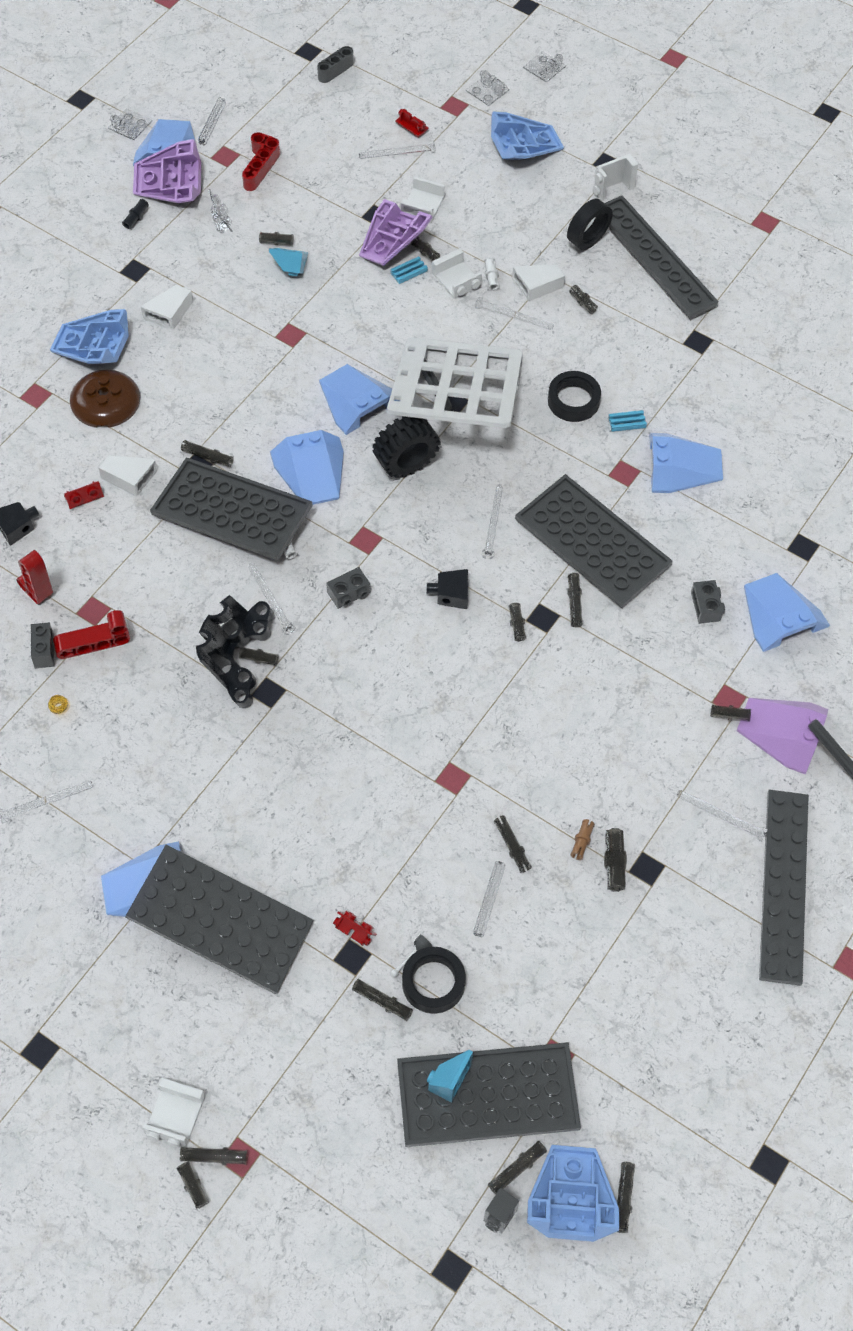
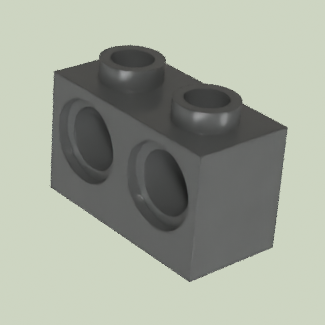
M360 567L326 582L327 593L338 609L350 605L359 598H365L370 593V582Z
M716 580L693 582L691 595L698 623L721 621L722 615L725 614V605L721 603V589L717 587Z
M50 622L31 624V659L35 669L54 667V633Z
M500 1187L485 1210L483 1220L486 1222L485 1226L495 1233L497 1231L503 1233L517 1212L519 1200Z

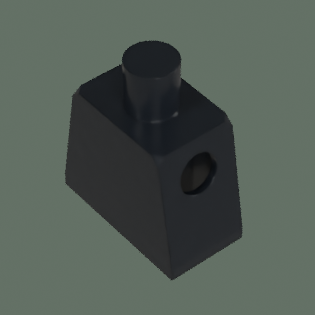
M16 502L0 508V531L9 546L33 531L34 527L31 519L39 516L35 506L25 510L20 502Z
M468 569L438 573V583H427L426 594H438L437 604L467 609Z

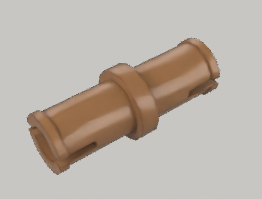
M588 819L582 821L579 833L576 834L574 839L576 842L570 855L572 858H575L577 854L576 860L583 859L586 847L591 841L590 835L595 824L591 821L590 825H588Z

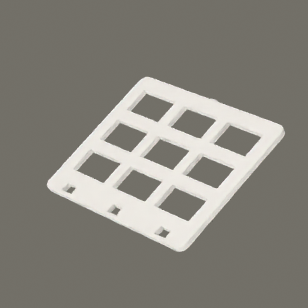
M408 338L387 406V412L398 416L508 428L511 425L515 395L519 387L517 383L522 352L508 348ZM427 349L447 351L444 364L424 362ZM458 352L477 354L476 366L455 365ZM488 356L509 358L507 370L486 369ZM421 370L442 372L439 386L418 384ZM452 375L473 376L471 389L450 387ZM484 377L505 380L503 393L482 391ZM415 393L436 395L433 409L412 407ZM447 397L468 398L466 413L445 411ZM479 401L501 402L498 417L477 414Z

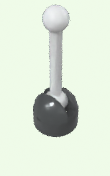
M420 934L415 939L414 950L396 969L390 971L391 977L395 978L398 976V972L416 951L432 947V944L423 935Z

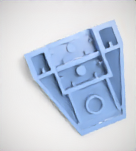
M492 112L491 138L502 159H527L563 150L564 146L552 125L507 112Z
M159 119L136 151L133 166L134 163L179 141L195 140L190 121Z
M125 309L108 310L62 324L50 351L87 364L117 362L129 337L127 311Z
M348 364L319 380L334 421L345 435L360 427V418L381 405L387 408L392 388Z
M323 430L286 437L270 451L274 468L296 496L312 501L313 505L339 499L344 451L338 436Z
M668 433L649 434L653 459L652 493H672L723 480L721 449Z
M778 573L744 585L754 638L763 652L780 646L784 637L810 628L812 633H815L830 626L821 610Z
M179 841L167 844L181 852ZM166 844L159 845L101 876L107 915L126 916Z
M551 1146L528 1199L527 1223L546 1237L594 1242L619 1231V1207L596 1148Z

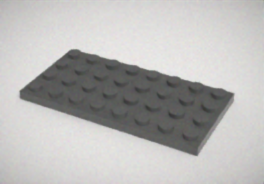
M186 457L150 509L151 515L278 561L313 504L310 500Z
M566 474L515 515V519L621 608L627 605L673 563L668 556Z
M167 844L164 846L125 918L274 994L277 993L313 922V919Z
M569 1042L473 1051L472 1065L452 1103L428 1091L429 1083L427 1079L432 1070L436 1071L440 1064L463 1052L397 1058L405 1147L578 1131L581 1129Z

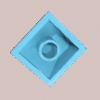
M269 248V253L281 269L288 272V275L298 276V273H303L308 252Z
M467 1050L440 1064L436 1071L432 1070L427 1079L429 1083L428 1091L452 1103L472 1065L473 1051Z

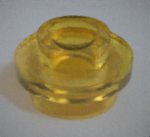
M54 695L50 698L48 707L52 713L60 714L67 709L68 702L65 697Z

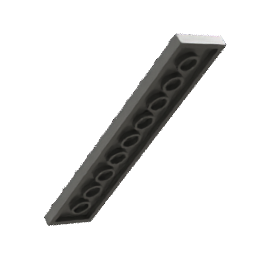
M623 195L605 203L613 211L609 229L690 319L718 306L719 301Z
M770 789L767 793L760 981L801 986L803 983L808 794Z

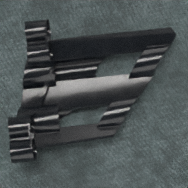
M229 595L220 602L224 608L223 611L217 615H208L204 620L199 633L206 642L196 645V653L200 662L228 690L232 700L240 708H248L253 702L250 689L256 685V678L251 671L240 667L234 660L235 648L247 645L251 638L260 641L267 640L271 635L268 622L272 621L274 612L265 601L257 602L247 611ZM267 609L264 615H260L262 610ZM260 627H264L262 632L257 633ZM231 665L227 673L222 670L225 666ZM245 676H249L246 682H242ZM242 694H246L244 700H238Z

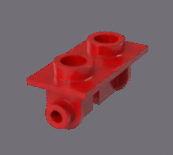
M406 109L399 110L398 114L400 117L395 122L417 137L429 129L423 120L415 116L412 117V114Z
M93 481L89 485L64 493L69 509L104 497L99 481Z
M347 910L345 913L337 912L341 917H336L334 920L335 928L346 935H349L353 929L354 932L350 938L362 946L370 944L372 940L369 938L370 935H377L372 931L374 927L364 921L361 924L355 920L357 916Z

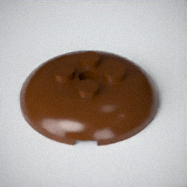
M99 370L85 375L74 385L70 394V407L74 416L82 423L96 428L98 426H108L110 428L126 422L135 414L140 404V392L137 384L128 375L115 370Z

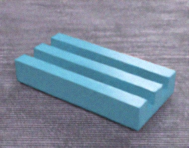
M419 256L390 269L391 275L399 284L428 271V267L424 265Z
M643 410L609 414L608 417L612 432L646 428L647 426Z

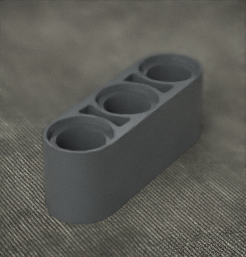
M344 46L318 63L317 74L320 82L328 83L353 66L354 52L352 47Z

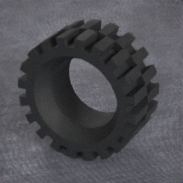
M402 416L401 420L397 418L393 420L394 423L392 425H386L387 429L385 431L381 430L379 432L380 437L375 438V444L372 446L374 450L372 451L390 477L399 478L401 475L403 478L407 477L408 473L413 475L417 469L420 471L423 469V465H428L431 462V458H435V452L439 451L441 442L427 419Z

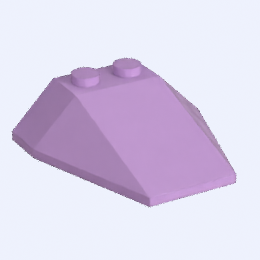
M194 139L179 141L134 163V195L183 203L194 201L201 193V160Z
M384 199L374 213L359 256L384 266L423 232L433 218L432 215L419 211L414 216L401 211L395 202Z
M749 698L737 732L785 767L806 774L819 740L808 725L811 721L817 719L824 726L828 709L810 702Z

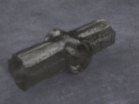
M611 828L606 830L605 833L606 850L604 866L607 869V889L619 892L625 890L627 855L626 851H624L623 830Z

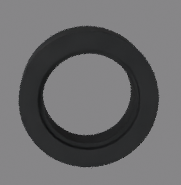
M597 198L585 203L577 211L567 230L568 240L581 250L594 246L610 226L613 216L612 209ZM595 217V219H594L593 223L591 224V226L585 231V229H586V227L588 226V224H589V223L591 222V220Z
M567 371L557 375L551 381L548 391V406L558 418L569 422H581L591 418L598 411L601 388L596 379L591 375L581 371ZM577 386L585 389L590 394L591 400L583 406H569L559 399L558 393L565 387Z
M426 947L412 954L404 965L402 973L404 995L413 1007L422 1012L437 1014L450 1010L460 1001L465 990L466 974L464 966L454 953L445 948ZM430 962H437L447 966L453 973L455 980L451 991L440 998H428L420 994L413 983V976L420 966Z

